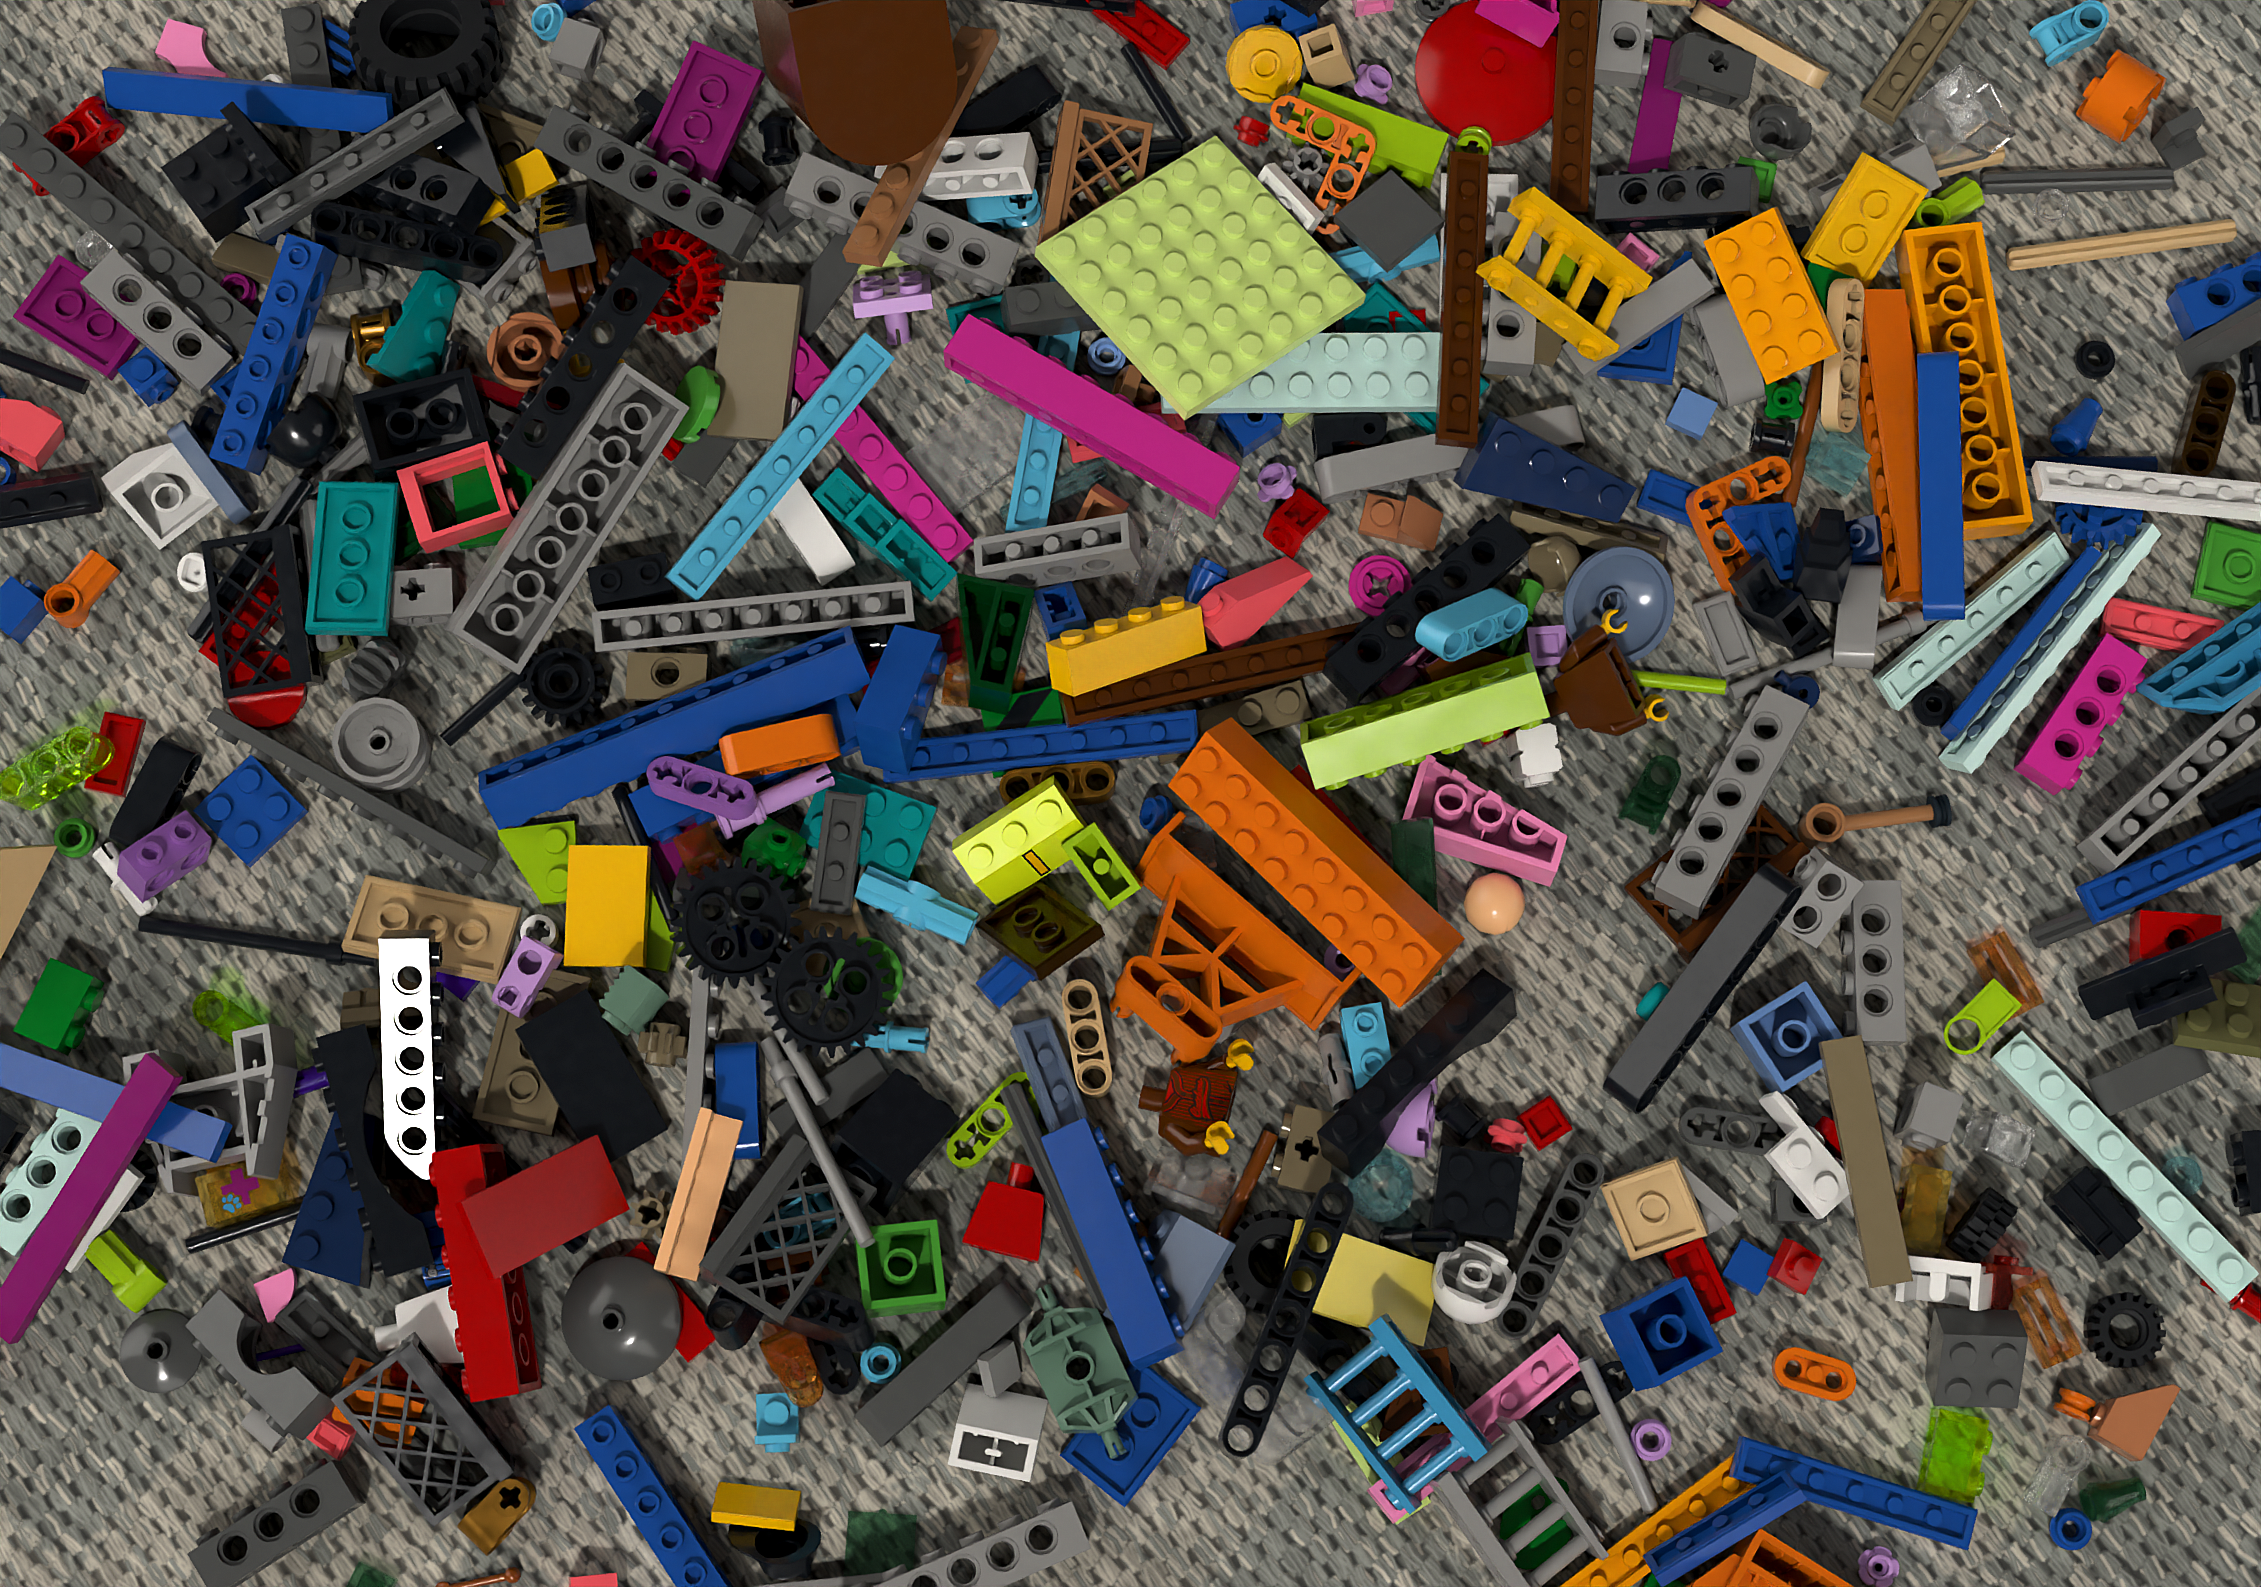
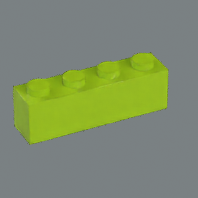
M1303 83L1299 98L1360 124L1374 133L1377 139V148L1367 171L1376 175H1385V173L1392 170L1409 187L1421 188L1424 186L1431 188L1445 152L1449 134ZM1293 108L1289 120L1295 119L1302 122L1303 124L1298 130L1305 133L1306 123L1314 111L1307 108L1306 116H1302L1296 113ZM1320 117L1315 121L1313 133L1318 139L1328 140L1334 134V124L1329 118ZM1289 133L1286 135L1287 138L1292 139L1291 141L1296 146L1304 148L1307 141ZM1360 133L1358 138L1349 139V144L1353 146L1352 154L1349 159L1342 154L1340 162L1346 163L1349 160L1355 162L1360 151L1369 150V145L1365 143L1366 136ZM1309 143V144H1310V148L1315 147V148H1318V149H1323V148H1320V147H1318V146H1316V145H1314V144H1312V143ZM1325 150L1326 152H1328V155L1333 159L1335 154Z

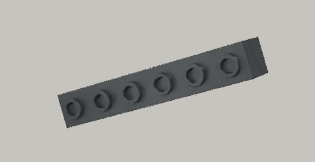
M554 105L533 145L535 148L677 227L695 235L697 238L702 239L735 259L743 261L764 222L763 219L754 214L757 208L755 205L738 196H735L733 202L720 195L723 191L722 187L702 177L700 183L695 182L687 177L690 172L689 169L671 159L664 165L654 159L657 154L656 151L638 141L635 142L633 147L621 141L624 134L606 123H603L600 129L588 123L592 116L573 105H570L567 111ZM590 135L591 144L589 148L584 152H579V141L584 136ZM623 153V165L617 170H612L611 161L613 157ZM656 171V183L651 188L645 189L644 178L648 173ZM689 189L691 194L689 202L682 207H678L676 202L678 194L683 190ZM722 207L724 210L723 219L720 223L711 225L709 220L710 214L716 208Z

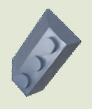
M1164 1208L1162 1213L1154 1218L1148 1229L1149 1235L1147 1239L1155 1255V1259L1150 1261L1155 1276L1161 1274L1168 1286L1171 1297L1165 1299L1170 1313L1175 1311L1178 1313L1187 1332L1236 1245L1187 1217ZM1107 1305L1103 1316L1114 1322Z

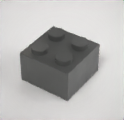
M1934 1307L1925 1372V1381L1934 1406L2018 1409L2028 1335L2018 1310L1986 1309L1973 1311L1967 1308Z

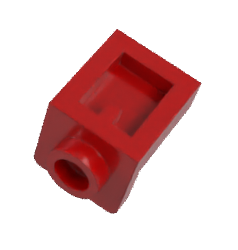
M1299 487L1273 513L1263 533V537L1276 549L1282 551L1288 557L1294 558L1304 541L1326 520L1330 510Z

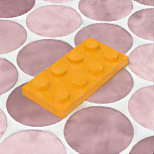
M1773 207L1703 241L1766 385L1841 352L1778 207Z

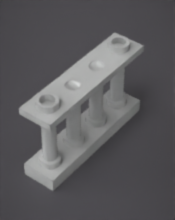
M1504 1416L1497 1418L1495 1422L1505 1436L1492 1445V1449L1476 1462L1473 1460L1460 1472L1453 1471L1450 1473L1444 1470L1428 1483L1501 1587H1541L1584 1551L1600 1560H1604L1609 1556L1601 1544L1605 1541L1603 1534L1590 1520L1586 1522L1531 1444L1534 1440L1533 1434L1519 1419L1515 1421ZM1516 1450L1528 1470L1482 1507L1480 1505L1474 1507L1466 1496L1470 1491L1468 1486L1512 1451ZM1539 1483L1552 1503L1508 1539L1503 1540L1501 1538L1497 1540L1490 1530V1527L1493 1526L1492 1520ZM1562 1517L1575 1537L1530 1574L1526 1572L1521 1574L1513 1563L1517 1559L1516 1554Z

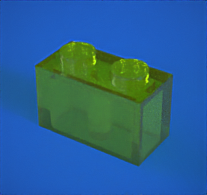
M1941 1408L1931 1409L1916 1490L1962 1503H1974L1975 1496L1979 1497L1984 1487L1985 1473L1980 1471L1982 1457L1989 1454L1992 1445L1993 1433L1988 1430L1989 1420Z

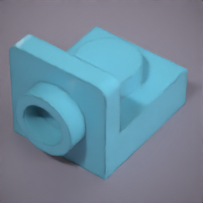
M798 1392L756 1394L757 1436H755V1444L765 1445V1453L790 1452V1443H800Z

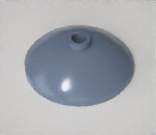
M1614 546L1594 553L1576 569L1564 594L1563 621L1570 640L1573 642L1595 624L1600 626L1602 624L1601 618L1605 611L1619 609L1616 614L1610 617V626L1616 628L1623 621H1628V626L1625 631L1621 633L1610 632L1607 637L1608 639L1615 637L1627 664L1643 658L1661 642L1672 621L1675 597L1670 576L1664 566L1654 556L1638 548ZM1607 595H1610V603L1607 607H1604L1603 600Z

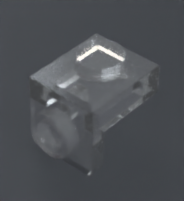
M1193 810L1183 812L1187 817L1173 838L1210 870L1218 872L1213 829Z

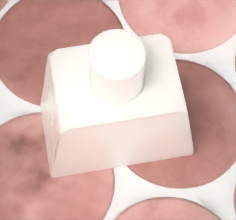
M450 1286L395 1305L397 1324L375 1328V1340L378 1351L396 1349L400 1346L402 1340L416 1332L440 1364H464L463 1352L460 1353L455 1343V1329L459 1328L456 1311H453L449 1304L448 1289Z

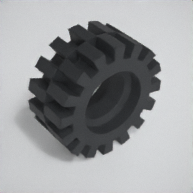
M1986 1188L1976 1201L1972 1202L1967 1212L1965 1211L1962 1215L1961 1220L1957 1222L1954 1230L1949 1234L1945 1246L1967 1262H1981L1982 1258L1986 1257L1990 1249L1997 1244L2000 1236H2003L2006 1232V1228L2012 1223V1218L2016 1215L2018 1207L1993 1188Z
M2131 1292L2111 1294L2099 1299V1302L2093 1304L2088 1310L2091 1313L2084 1319L2083 1324H2087V1330L2083 1331V1335L2090 1342L2087 1345L2090 1352L2094 1351L2097 1354L2095 1358L2100 1362H2107L2108 1366L2114 1368L2139 1367L2145 1365V1362L2152 1361L2156 1357L2154 1354L2156 1351H2161L2164 1344L2160 1343V1339L2166 1337V1330H2161L2160 1323H2164L2163 1316H2157L2155 1313L2158 1309L2154 1303L2148 1304L2146 1302L2147 1298L2142 1295L2135 1296ZM2119 1314L2132 1317L2138 1325V1338L2134 1344L2128 1347L2116 1344L2109 1333L2112 1319Z

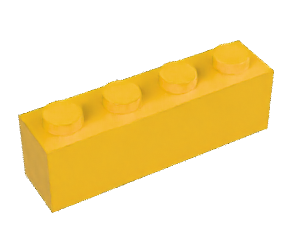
M1171 596L1162 599L1160 605L1151 608H1133L1127 612V616L1118 619L1104 618L1094 622V627L1085 630L1072 629L1062 632L1060 638L1045 643L1052 689L1074 697L1206 652L1201 606L1185 601L1184 597Z

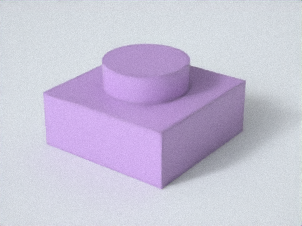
M1565 625L1526 627L1523 631L1525 653H1531L1535 669L1559 667V662L1568 649Z

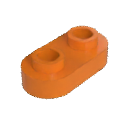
M1791 1347L1780 1351L1772 1362V1374L1779 1385L1827 1401H1841L1848 1398L1856 1386L1855 1372L1848 1363L1816 1352ZM1789 1361H1795L1799 1365V1373L1795 1377L1788 1375L1786 1372V1364ZM1830 1372L1835 1373L1839 1377V1385L1834 1389L1826 1384V1376Z

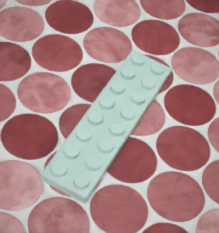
M1440 332L1318 333L1197 413L1436 412ZM1161 395L1162 414H1178Z

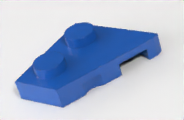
M1791 502L1732 506L1722 512L1723 518L1751 557L1755 554L1765 556L1780 583L1793 582L1797 543L1802 542Z

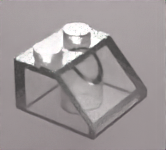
M1161 1145L1143 1190L1144 1195L1220 1224L1238 1174L1231 1172L1233 1165L1220 1159L1210 1157L1207 1163L1193 1156H1184L1172 1145L1170 1148Z

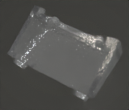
M1229 1287L1220 1292L1197 1313L1182 1339L1185 1350L1173 1355L1178 1365L1223 1421L1246 1366V1362L1230 1344L1236 1338L1235 1335L1243 1328L1246 1314L1242 1303ZM1255 1388L1246 1390L1244 1401L1247 1407L1255 1411L1262 1410L1265 1406L1263 1393ZM1298 1396L1283 1407L1276 1401L1261 1442L1251 1456L1259 1464L1266 1466L1276 1465L1320 1433L1335 1419L1324 1405L1312 1396ZM1232 1428V1433L1244 1448L1247 1449L1250 1441L1247 1432L1241 1428Z

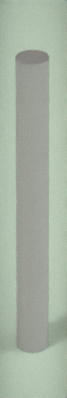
M756 973L754 974V986H749L747 983L746 985L764 1014V1011L773 1006V1002L761 999V995L769 992V990L761 982V976ZM777 1015L765 1016L771 1027L778 1020ZM781 1028L773 1031L815 1105L818 1106L828 1101L830 1096L804 1051L797 1052V1039L794 1037L785 1044L782 1040L787 1030Z
M1592 1355L1586 1356L1577 1363L1645 1514H1651L1659 1510L1660 1506Z

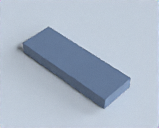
M1048 1016L1013 1025L1010 1032L1048 1132L1052 1133L1084 1117L1091 1123L1051 1017Z

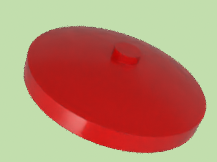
M1470 0L1447 10L1445 14L1438 17L1424 34L1417 51L1414 68V80L1419 100L1433 122L1443 131L1457 139L1464 129L1477 126L1485 129L1490 134L1492 147L1518 143L1536 134L1553 117L1556 37L1550 36L1544 46L1540 48L1475 13L1474 11L1480 0ZM1469 141V144L1477 145L1478 142Z

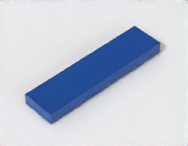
M1786 1469L1782 1470L1643 1555V1558L1660 1586L1664 1587L1807 1499Z

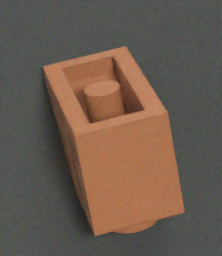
M2174 1384L2161 1385L2106 1399L2104 1404L2102 1402L2097 1403L2090 1414L2089 1422H2087L2092 1425L2087 1436L2129 1461H2142L2181 1388Z

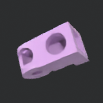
M524 935L499 980L491 1001L518 1018L524 1017L536 1000L539 990H542L553 969H557L564 955L536 938Z

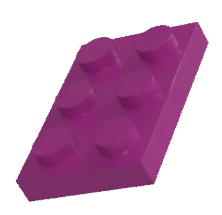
M58 254L13 317L20 324L112 381L118 373L117 369L125 364L140 341L82 289L80 282L89 273ZM120 293V298L123 301L134 302ZM153 315L150 319L151 326L157 320L155 315Z

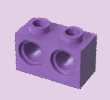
M185 810L121 851L117 875L136 897L144 903L207 861L212 838Z

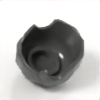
M1777 102L1765 104L1751 117L1749 123L1751 143L1756 151L1770 160L1779 161L1792 158L1800 153L1811 141L1812 125L1810 122L1801 121L1798 116L1797 107L1783 106Z

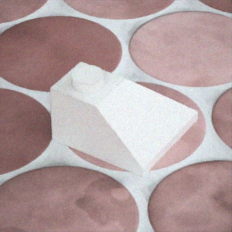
M173 443L134 453L101 477L110 493L159 550L219 505Z

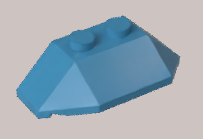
M2261 602L2143 680V682L2137 684V692L2163 707L2208 715L2225 711L2261 687Z

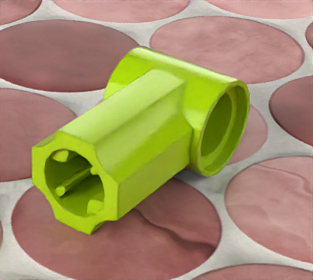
M1967 176L1963 177L1933 198L1923 200L1907 224L1906 230L1956 224L1984 205L1985 200L1982 195V189L1975 180H1971ZM1921 216L1929 217L1935 226L1926 225Z
M109 1229L106 1233L98 1236L84 1253L90 1262L113 1285L111 1289L116 1297L136 1314L168 1285L165 1277L161 1273L157 1276L156 1274L159 1271L147 1260L140 1259L114 1230Z

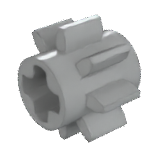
M1306 142L1304 148L1298 151L1293 147L1289 148L1287 156L1290 161H1284L1281 170L1284 173H1289V178L1305 194L1308 187L1312 185L1320 189L1324 180L1321 175H1326L1330 164L1322 163L1324 149L1317 151L1314 148H1310L1309 142ZM1309 165V166L1312 167V170H1311L1310 168H1306V169H1304V170H1301V169L1299 168V166L1302 167V168H1305L1306 166Z

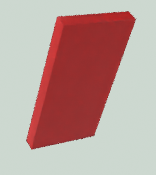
M598 1134L590 1136L455 1203L488 1280L496 1279L630 1210Z

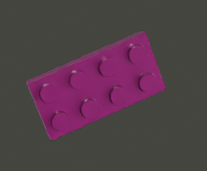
M693 40L646 144L647 147L657 152L654 159L664 165L671 159L689 169L690 172L687 177L695 182L700 183L702 177L716 184L765 77V73ZM656 171L648 173L644 178L645 189L651 188L656 183ZM689 189L683 190L678 194L677 206L682 207L689 202L691 195Z

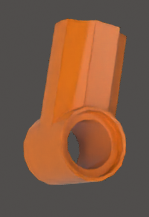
M91 549L62 583L48 589L44 596L45 609L65 628L81 626L89 616L90 607L115 580L120 571L107 559ZM70 599L75 600L72 609L64 613L59 612L63 602Z

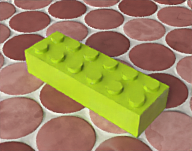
M1528 652L1301 723L1300 742L1315 790L1325 787L1326 790H1335L1348 784V779L1364 775V778L1377 777L1387 771V767L1400 763L1403 766H1412L1426 759L1425 755L1441 751L1442 754L1454 753L1465 747L1464 743L1480 739L1481 742H1489L1504 735L1503 731L1519 727L1520 730L1535 728L1543 723V719L1550 717L1531 653Z

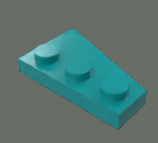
M423 270L402 304L403 313L395 326L388 327L383 335L385 343L378 354L372 353L366 365L400 384L436 375L460 286L435 270Z

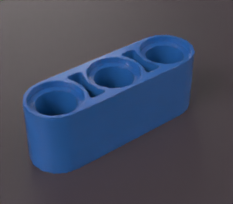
M757 1041L716 1043L717 1114L744 1122L733 1160L762 1158L763 1148L762 1143H759L762 1141L761 1102H758L761 1101L760 1063L756 1062L759 1061Z

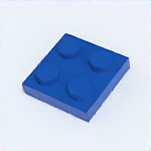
M250 755L193 810L250 868L309 812L253 755Z

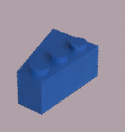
M895 624L853 720L864 765L909 775L938 678L944 673L947 665L948 656L943 651L940 635Z

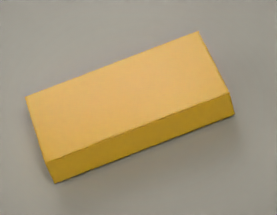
M719 1482L711 1511V1522L794 1531L801 1502V1491Z

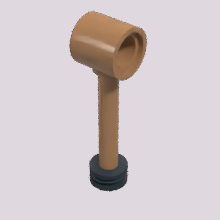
M1946 794L1936 795L1935 797L1928 796L1926 805L1845 816L1837 806L1830 803H1820L1813 806L1800 819L1797 833L1800 841L1808 848L1813 849L1816 846L1822 850L1831 846L1846 831L1929 821L1932 828L1950 826L1952 808ZM1814 818H1820L1827 822L1830 828L1829 835L1819 834L1814 829Z

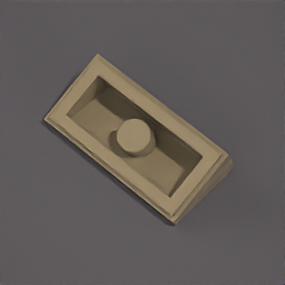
M230 233L214 252L211 261L219 270L231 274L238 273L250 277L255 282L269 286L280 253L273 246Z

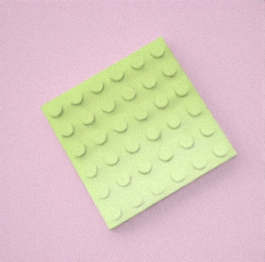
M1216 135L1036 246L1034 255L1184 420H1187L1364 304L1366 294Z

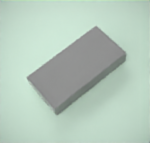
M1730 591L1692 605L1693 612L1721 679L1759 665L1758 658Z

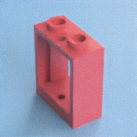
M488 441L396 471L418 542L427 554L507 528L515 517L513 511L520 509L513 488L506 489L502 475L508 474L505 460L499 454L494 453ZM486 465L500 511L436 531L422 486Z

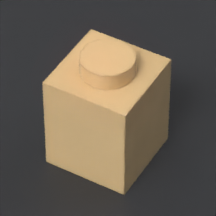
M1334 23L1298 37L1306 67L1316 87L1327 90L1355 79L1347 48Z

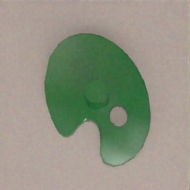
M1554 1476L1565 1493L1568 1494L1570 1489L1567 1482ZM1539 1483L1504 1511L1500 1523L1499 1539H1508L1552 1503ZM1538 1495L1543 1496L1545 1499L1543 1507L1534 1509L1532 1507L1533 1498ZM1557 1520L1516 1554L1517 1559L1513 1563L1517 1568L1525 1570L1536 1569L1567 1544L1572 1535L1571 1529L1564 1520Z

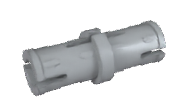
M1331 1033L1319 1038L1317 1046L1320 1050L1324 1067L1321 1072L1322 1080L1329 1087L1333 1103L1332 1108L1337 1112L1355 1095V1090L1352 1082L1351 1063L1347 1062L1343 1038L1339 1034Z

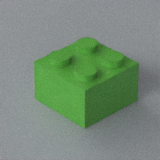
M937 1219L870 1226L869 1228L875 1238V1242L866 1248H860L854 1236L860 1303L870 1318L944 1310L946 1292Z

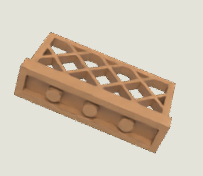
M1064 101L1058 115L1037 246L1067 228V216L1072 224L1080 220L1069 206L1070 199L1080 192L1085 194L1094 207L1089 212L1091 213L1144 180L1153 123L1079 108L1080 103ZM1083 121L1098 123L1106 136L1090 145L1082 133ZM1110 126L1117 127V129L1113 131ZM1125 130L1142 133L1141 145L1130 153L1127 152L1117 137ZM1111 141L1122 158L1106 167L1095 150ZM1081 144L1085 150L1078 154L1079 145ZM1139 154L1138 163L1136 164L1132 158ZM1089 155L1100 170V173L1084 182L1076 170V163ZM1127 163L1135 175V182L1122 190L1111 172ZM1105 177L1116 195L1100 204L1089 187ZM1075 180L1078 187L1072 190L1073 181Z

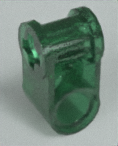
M1658 755L1652 758L1642 770L1635 786L1629 792L1617 818L1622 821L1627 818L1647 828L1648 833L1654 836L1680 781L1681 768L1678 762L1667 755ZM1663 767L1668 770L1671 777L1670 783L1660 785L1654 782L1651 777V769Z

